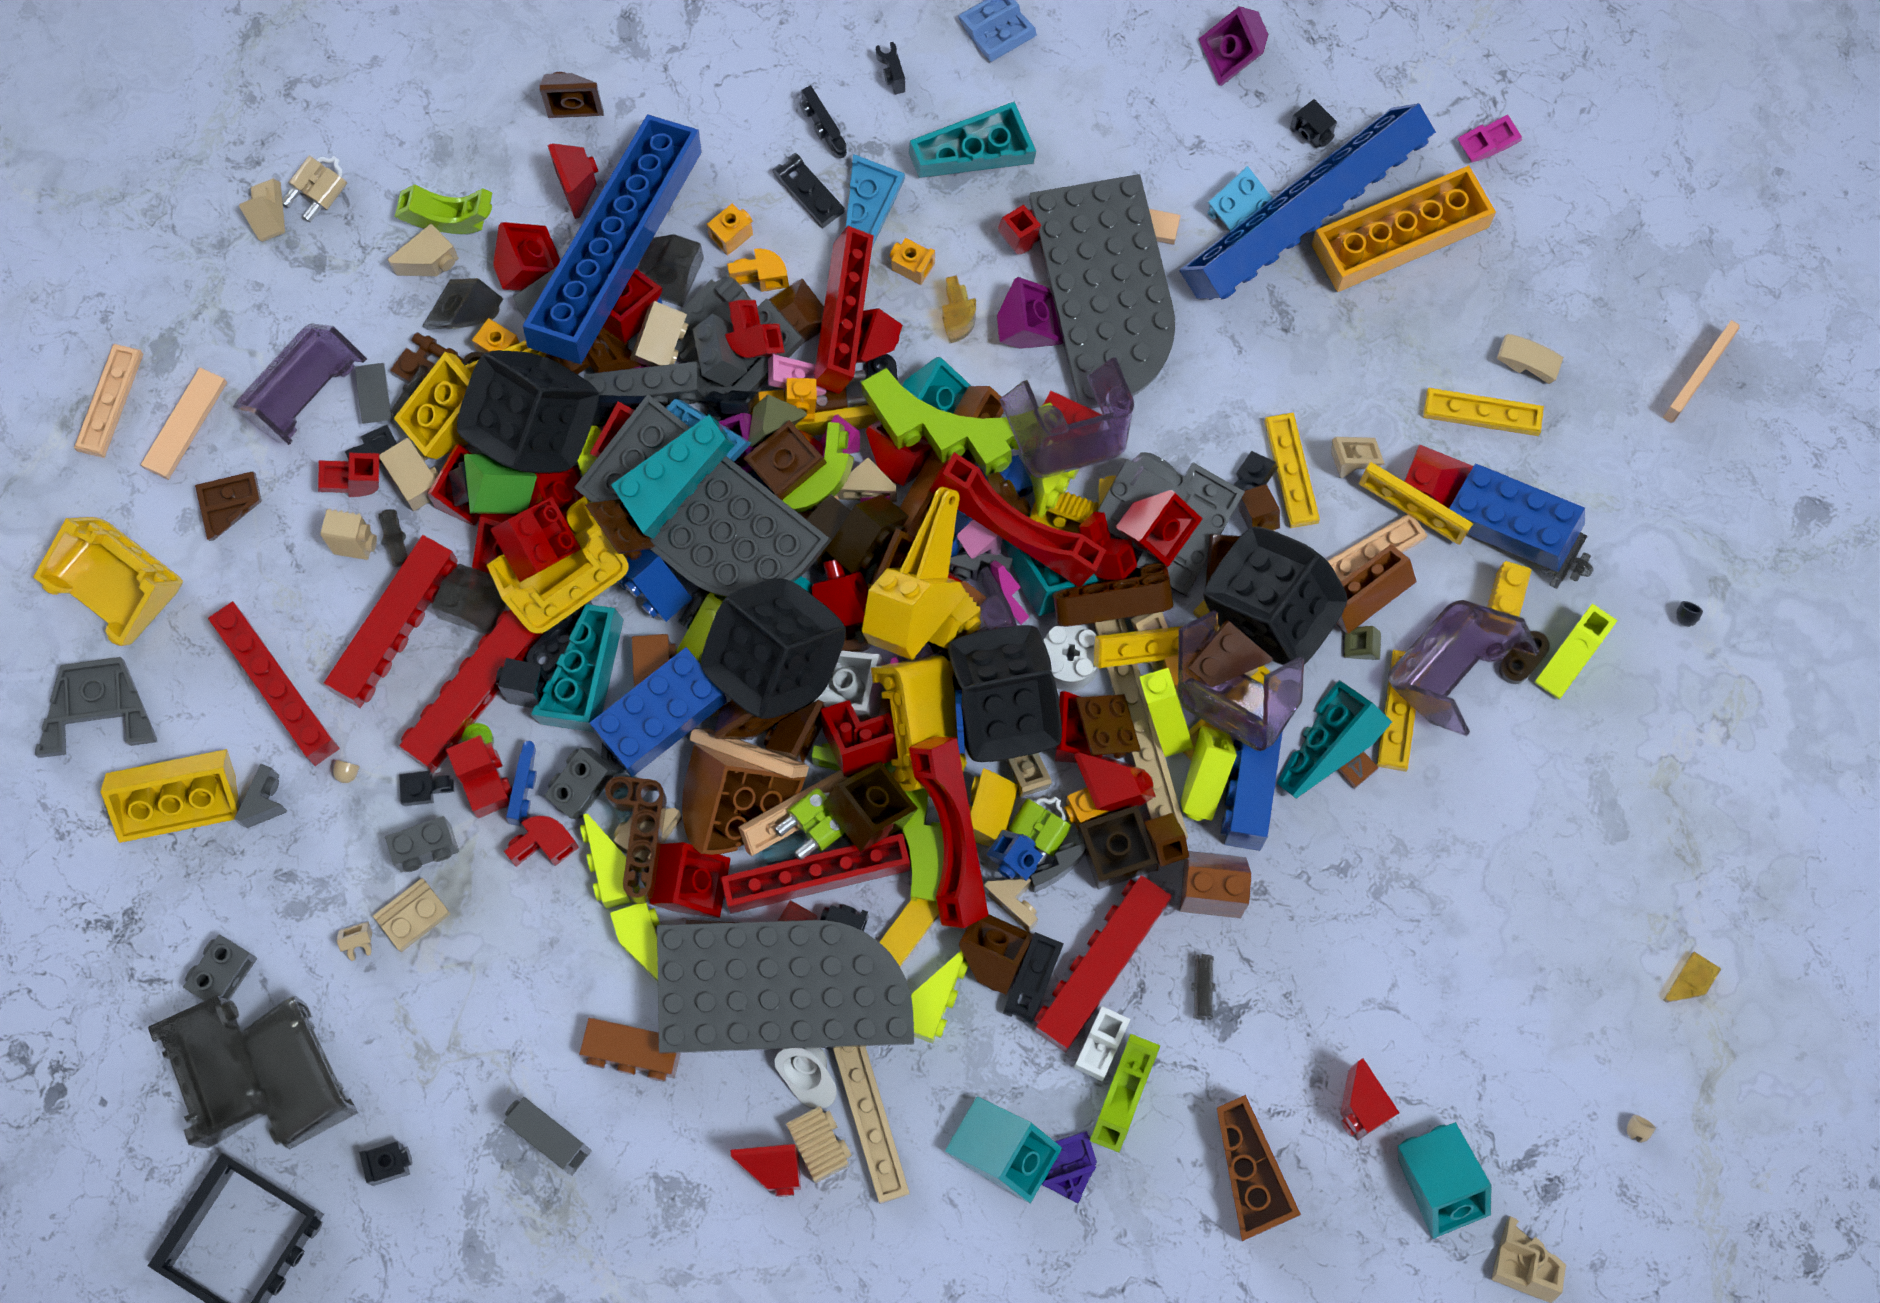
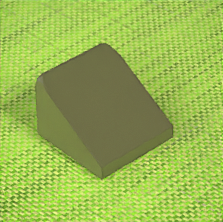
M1374 626L1355 628L1349 634L1345 632V658L1380 660L1381 632Z

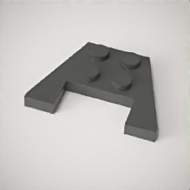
M116 657L60 665L50 698L52 704L48 717L44 719L41 730L43 734L40 744L36 745L35 755L38 758L66 755L65 725L125 716L126 743L128 745L134 746L157 742L156 734L124 659Z

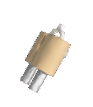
M308 156L288 182L292 188L283 198L282 203L289 208L300 193L312 199L313 203L302 216L311 223L321 208L329 209L348 184L341 177L342 169L338 166L340 160L334 156L330 159L320 157L317 160ZM320 162H334V167L337 169L338 174L324 167Z

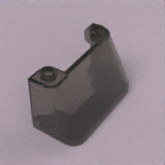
M219 995L148 1026L152 1041H162V1045L165 1048V1051L162 1052L163 1057L171 1061L189 1115L184 1116L186 1123H191L192 1125L183 1130L187 1143L190 1146L209 1148L266 1115L267 1107L270 1106L269 1096L265 1089L260 1087L237 1022V1018H239L238 1009L232 1000L227 1001V999Z
M295 995L282 1001L234 1035V1043L230 1045L238 1062L242 1060L271 1122L272 1127L269 1128V1133L276 1145L282 1144L289 1150L358 1114L352 1099H347L342 1083L337 1080L315 1034L313 1022L308 1020L313 1016L307 1004Z

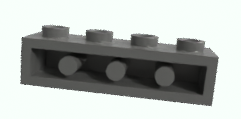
M697 362L584 374V379L598 390L599 395L647 396L649 394L664 407L670 405L674 399L682 400L687 404L705 401L707 395V378L702 376L700 365Z

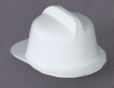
M821 1048L782 1049L777 1053L774 1060L775 1068L801 1103L810 1108L821 1106L822 1109L834 1103L837 1096L836 1085L827 1071V1057Z

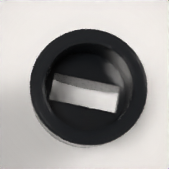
M1682 601L1677 609L1676 617L1681 625L1686 627L1694 626L1700 620L1703 610L1694 603Z

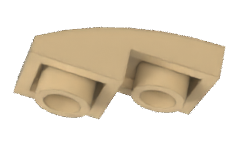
M1512 334L1504 336L1497 355L1498 360L1516 372L1521 373L1527 369L1548 384L1556 380L1564 358L1543 345Z

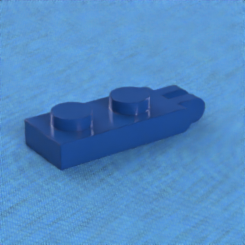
M532 741L523 743L506 816L508 824L521 826L522 818H528L531 800H527L529 788L534 789L537 778V771L533 770L536 748Z

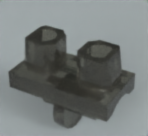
M1580 532L1559 572L1542 565L1540 566L1539 571L1552 579L1549 584L1550 586L1557 589L1561 581L1566 577L1569 569L1573 571L1570 579L1576 582L1580 576H1591L1594 570L1592 565L1588 563L1591 555L1584 552L1580 558H1577L1580 549L1588 537L1587 535Z

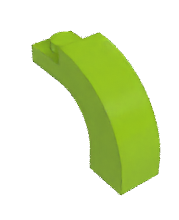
M413 184L400 191L394 217L423 229L432 224L439 232L475 233L482 230L484 220L491 213L492 204L490 202L493 193L482 188L465 197H446Z
M828 422L824 456L827 463L782 500L796 512L811 510L814 505L822 502L830 494L835 496L846 483L853 466L854 457L843 453V449L848 447L849 436L848 431H845V427L842 424Z
M1130 1034L1090 1138L1091 1142L1120 1153L1161 1045Z

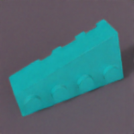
M1015 101L910 140L908 151L919 178L1034 164L1037 152Z
M708 415L611 484V486L642 533L654 539L665 522L677 513L678 507L688 496H691L697 490L698 484L716 468L735 445L720 423L711 415Z
M585 605L569 637L570 642L564 654L560 655L556 663L558 666L551 680L547 681L542 691L544 694L538 706L535 705L531 713L541 725L594 732L590 722L603 712L624 621L615 608Z

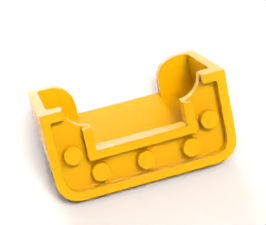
M585 496L574 503L566 513V520L581 547L579 551L521 582L517 579L504 554L487 564L502 600L530 632L537 634L549 630L622 579L628 571L627 559L623 553H617L585 506L587 503H590Z
M97 517L66 518L33 576L42 584V588L46 592L53 595L70 593L108 623L105 628L108 639L118 646L132 644L178 593L183 584V580L171 569L112 524Z
M940 655L871 667L873 683L880 682L886 690L881 692L882 698L890 699L898 758L891 759L892 765L896 766V769L890 774L904 791L924 788L914 778L909 747L934 736L957 738L958 742L955 692L952 678L954 670L951 662ZM960 753L962 770L964 772L967 764L966 756L964 753Z

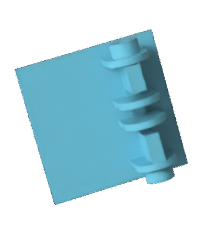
M1246 166L1208 202L1210 205L1208 215L1214 220L1217 217L1220 218L1231 231L1273 198L1251 169Z

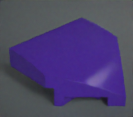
M1087 1131L1055 1141L1062 1147V1150L1042 1183L1043 1186L1077 1204L1092 1173L1096 1169L1095 1165L1097 1163Z

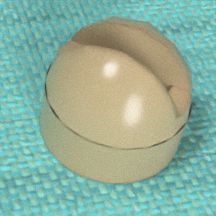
M336 760L333 767V775L339 782L349 783L357 776L360 766Z
M1633 1115L1628 1122L1627 1134L1629 1138H1636L1637 1142L1642 1143L1652 1136L1656 1127L1647 1119L1639 1115Z

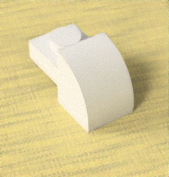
M1102 1006L1074 1068L1103 1082L1131 1019Z

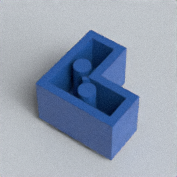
M649 549L640 550L642 555L638 559L632 561L630 557L626 558L628 571L622 579L617 581V584L624 590L627 588L636 598L640 596L644 601L641 606L651 618L657 616L667 622L692 597L659 555Z

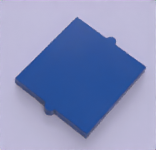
M955 690L959 753H965L962 690Z

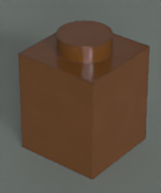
M1267 484L1246 490L1239 501V512L1248 529L1255 526L1270 530L1279 529L1280 509Z
M1174 813L1144 822L1160 867L1189 858L1186 836Z

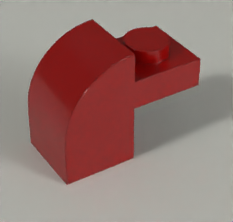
M1023 204L1002 217L998 226V233L1016 254H1023L1031 250L1034 243L1039 241L1038 233L1042 225L1033 216L1032 210H1028Z
M756 300L729 302L730 319L734 332L727 333L725 336L729 346L735 353L746 358L769 357L773 354L785 353L780 324H760Z
M349 453V461L319 460L318 492L349 493V497H361L373 494L379 489V453Z
M1093 512L1079 526L1080 534L1106 549L1098 569L1094 573L1095 576L1107 580H1122L1137 567L1131 540L1111 539L1104 512Z
M535 816L521 822L528 833L524 836L520 834L514 837L508 843V848L504 852L517 867L541 848L554 866H556L580 847L559 821L547 816Z

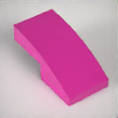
M1508 114L1486 127L1482 124L1458 138V142L1471 163L1495 155L1522 141L1521 134Z
M994 560L990 567L998 597L1010 617L1022 625L1030 617L1012 596L1021 587L1006 568Z

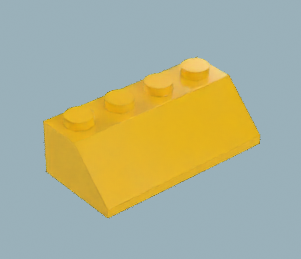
M227 749L106 773L100 791L119 843L235 820L234 818L240 808L236 775Z

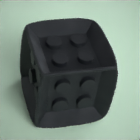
M489 351L480 357L469 380L458 415L457 432L471 446L506 467L530 473L564 472L570 470L581 455L597 411L599 392L590 382L549 358L521 351Z
M1256 526L1249 528L1234 543L1211 575L1203 592L1206 606L1220 627L1228 620L1272 657L1273 662L1296 669L1302 667L1313 657L1337 624L1347 604V594L1340 579L1330 563L1322 555L1308 545L1293 538Z
M782 578L770 579L739 589L725 598L716 612L706 639L701 658V668L717 688L745 711L761 719L775 718L811 704L824 692L841 654L846 628L835 613L798 584Z
M1015 625L965 635L948 643L947 659L951 662L954 670L952 677L954 692L955 690H962L965 747L973 761L995 762L1027 756L1052 749L1061 743L1062 724L1057 687L1052 674L1051 660L1046 645L1035 626Z

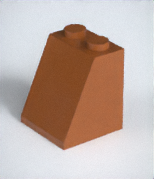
M1188 851L1189 858L1184 859L1180 912L1241 919L1250 900L1252 873L1247 858Z

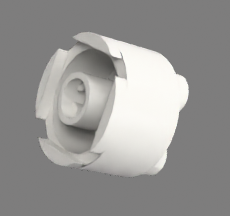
M1081 625L1069 627L1055 626L1044 638V643L1051 660L1052 674L1058 690L1067 692L1078 691L1096 677L1099 668L1093 665L1096 634L1092 630ZM1067 655H1073V661H1068Z

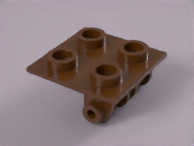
M621 499L587 503L585 505L618 554L624 553L626 558L630 557L633 561L642 555L640 550L655 547L649 537L642 533Z
M1125 694L1075 698L1091 756L1113 754L1115 759L1125 757L1126 753L1141 751Z

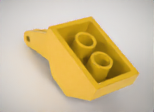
M526 340L501 350L533 354L538 352L528 348ZM444 352L394 417V420L425 457L438 459L452 452L456 444H460L462 447L469 444L458 434L457 420L469 380L478 360L464 365L456 355ZM539 352L537 355L545 357L546 353Z
M940 487L935 492L930 508L902 567L887 568L869 589L862 633L869 644L913 660L966 596L962 584L959 581L948 578L959 505V494L957 491Z

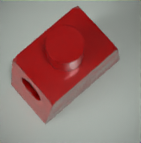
M836 559L824 562L827 580L812 585L813 596L835 613L844 626L863 622L869 591L863 574L856 572L845 575L843 566Z

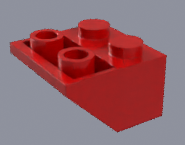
M553 496L490 529L519 582L581 549Z

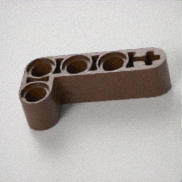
M1162 563L1149 564L1141 568V577L1056 591L1052 596L1057 624L1069 627L1170 610L1174 604L1167 566Z
M622 776L614 777L609 780L605 787V794L611 806L620 811L633 812L623 889L633 903L644 904L650 901L655 891L667 797L661 784L655 780ZM617 789H628L629 792L625 798L619 800L613 798L614 792ZM649 791H657L659 793L658 799L651 803L645 802L644 796ZM653 821L655 826L652 831L643 833L639 830L643 822ZM641 851H649L651 853L650 859L645 863L635 861L636 855ZM637 872L642 873L641 881L645 888H640L639 893H635L632 888L638 886L639 876Z

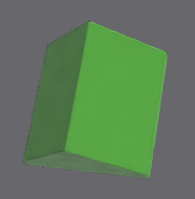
M464 455L470 513L517 515L528 509L537 479L535 473L506 467L486 455Z

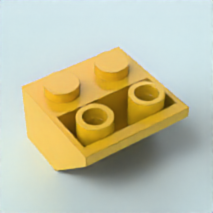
M984 768L981 777H974L970 793L972 794L970 801L973 802V806H969L975 842L991 847L1001 831H1007L1018 792V785Z

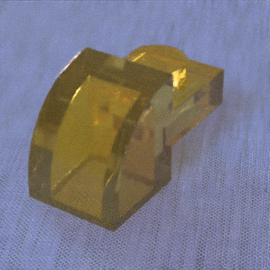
M957 275L946 278V293L950 304L942 306V320L949 344L960 341L968 336L976 322V298L968 300L966 287L964 284H959Z

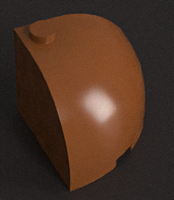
M694 744L682 796L683 823L689 842L701 854L714 855L737 851V847L744 845L738 827L800 793L806 777L790 778L712 748Z

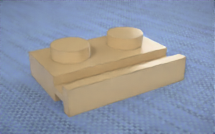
M421 878L373 915V918L378 922L396 948L403 952L451 913L427 882Z

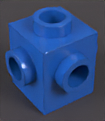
M1006 830L1001 831L986 854L999 866L997 871L1010 880H1013L1015 877L1025 881L1035 872L1038 863L1043 857L1034 848L1036 843L1024 834H1016Z

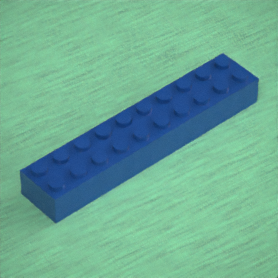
M1417 103L1389 109L1181 268L1179 271L1197 299L1208 298L1209 300L1228 298L1235 293V287L1241 282L1246 283L1256 277L1259 268L1263 265L1268 266L1278 260L1280 257L1278 254L1285 248H1293L1300 243V237L1303 234L1313 232L1322 226V220L1325 217L1339 213L1344 208L1343 204L1347 200L1358 198L1365 192L1364 187L1383 179L1387 175L1386 170L1392 166L1396 167L1404 163L1408 159L1407 154L1412 150L1417 151L1429 143L1428 138L1436 133L1421 105Z
M646 115L525 320L523 330L528 348L582 364L702 153L699 129L652 115Z

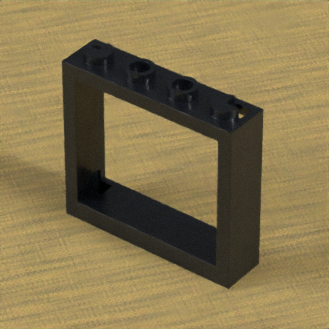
M221 1152L151 1259L148 1267L205 1303H231L176 1269L173 1265L233 1173L236 1172L306 1215L304 1221L251 1302L268 1303L272 1295H278L286 1283V1278L284 1277L290 1267H295L302 1259L305 1252L302 1248L308 1239L314 1238L321 1229L323 1222L320 1220L324 1214L238 1160Z

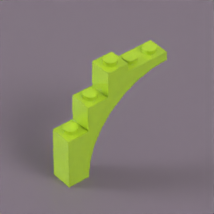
M887 368L861 382L863 397L898 450L904 446H913L919 442L922 436H925L942 463L947 461L954 452L962 456L965 450L968 449L986 476L993 472L1000 473L1004 471L1012 462V449L1018 450L1028 443L1029 439L1038 434L1041 436L1047 434L1056 425V410L1051 403L1018 415L982 419L955 415L921 401L901 386Z
M824 743L822 746L814 745L812 753L813 765L834 771L841 770L829 743ZM891 761L883 764L890 773L896 769V766H893ZM857 773L848 775L847 777L850 778L851 776H853V775H855V774H857ZM925 788L905 791L918 808L904 828L900 829L911 860V901L917 902V899L935 901V905H937L936 894L941 881L944 857L941 823L932 822L931 825H925L930 796Z

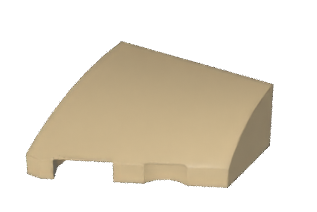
M1510 1216L1506 1221L1499 1243L1491 1280L1552 1303L1562 1294L1566 1264L1556 1255L1549 1253L1539 1239L1534 1237L1531 1240L1516 1226L1519 1221Z

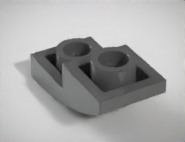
M377 363L355 366L362 424L392 420L385 364Z
M968 554L951 557L949 572L962 581H969L970 579L977 581L980 570L984 571L987 576L992 577L990 564L994 560L1002 564L1011 573L1013 558L994 554H981L972 559Z
M1071 842L1059 847V852L1055 853L1054 856L1055 867H1052L1051 864H1046L1036 868L1035 874L1030 875L1033 892L1035 893L1054 884L1068 874L1085 855L1086 847L1084 843L1076 846L1075 842Z

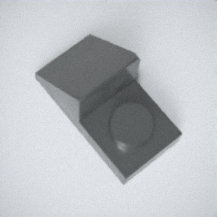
M260 764L234 818L243 827L250 828L288 811L281 804L269 800V797L275 794L279 786L278 778L280 775L273 768Z

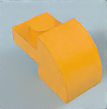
M756 248L754 249L755 259L742 258L735 260L733 263H727L729 277L735 279L740 285L759 282L761 292L789 287L785 263L776 253L770 250Z

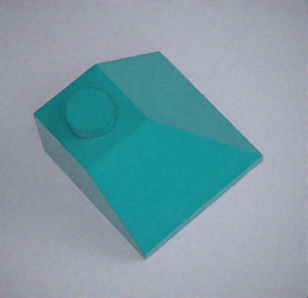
M936 357L907 378L902 386L921 401L939 410L953 414L967 388L971 385L944 359Z

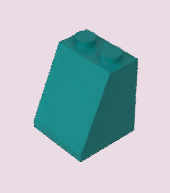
M977 1096L956 1133L952 1136L945 1152L962 1165L1031 1204L1060 1154L1062 1147L1032 1122Z
M1456 1122L1447 1126L1439 1125L1427 1134L1419 1137H1409L1400 1145H1397L1398 1162L1433 1239L1491 1216L1492 1185Z

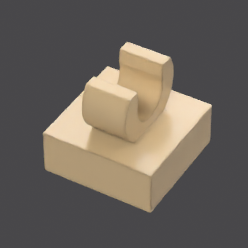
M369 921L338 931L336 941L340 952L347 950V956L351 961H354L356 958L354 951L356 947H363L366 955H371L372 945L370 942L373 932Z

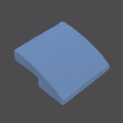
M984 0L958 15L961 24L971 39L990 62L1037 36L1036 28L1020 12V6L1015 0Z

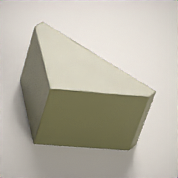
M771 395L765 396L753 407L748 441L751 442L750 446L752 447L765 441L788 420L796 425L807 416L806 412Z

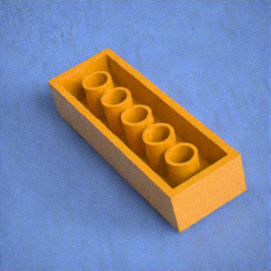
M1468 165L1317 229L1311 246L1338 293L1489 228L1496 211L1471 167Z

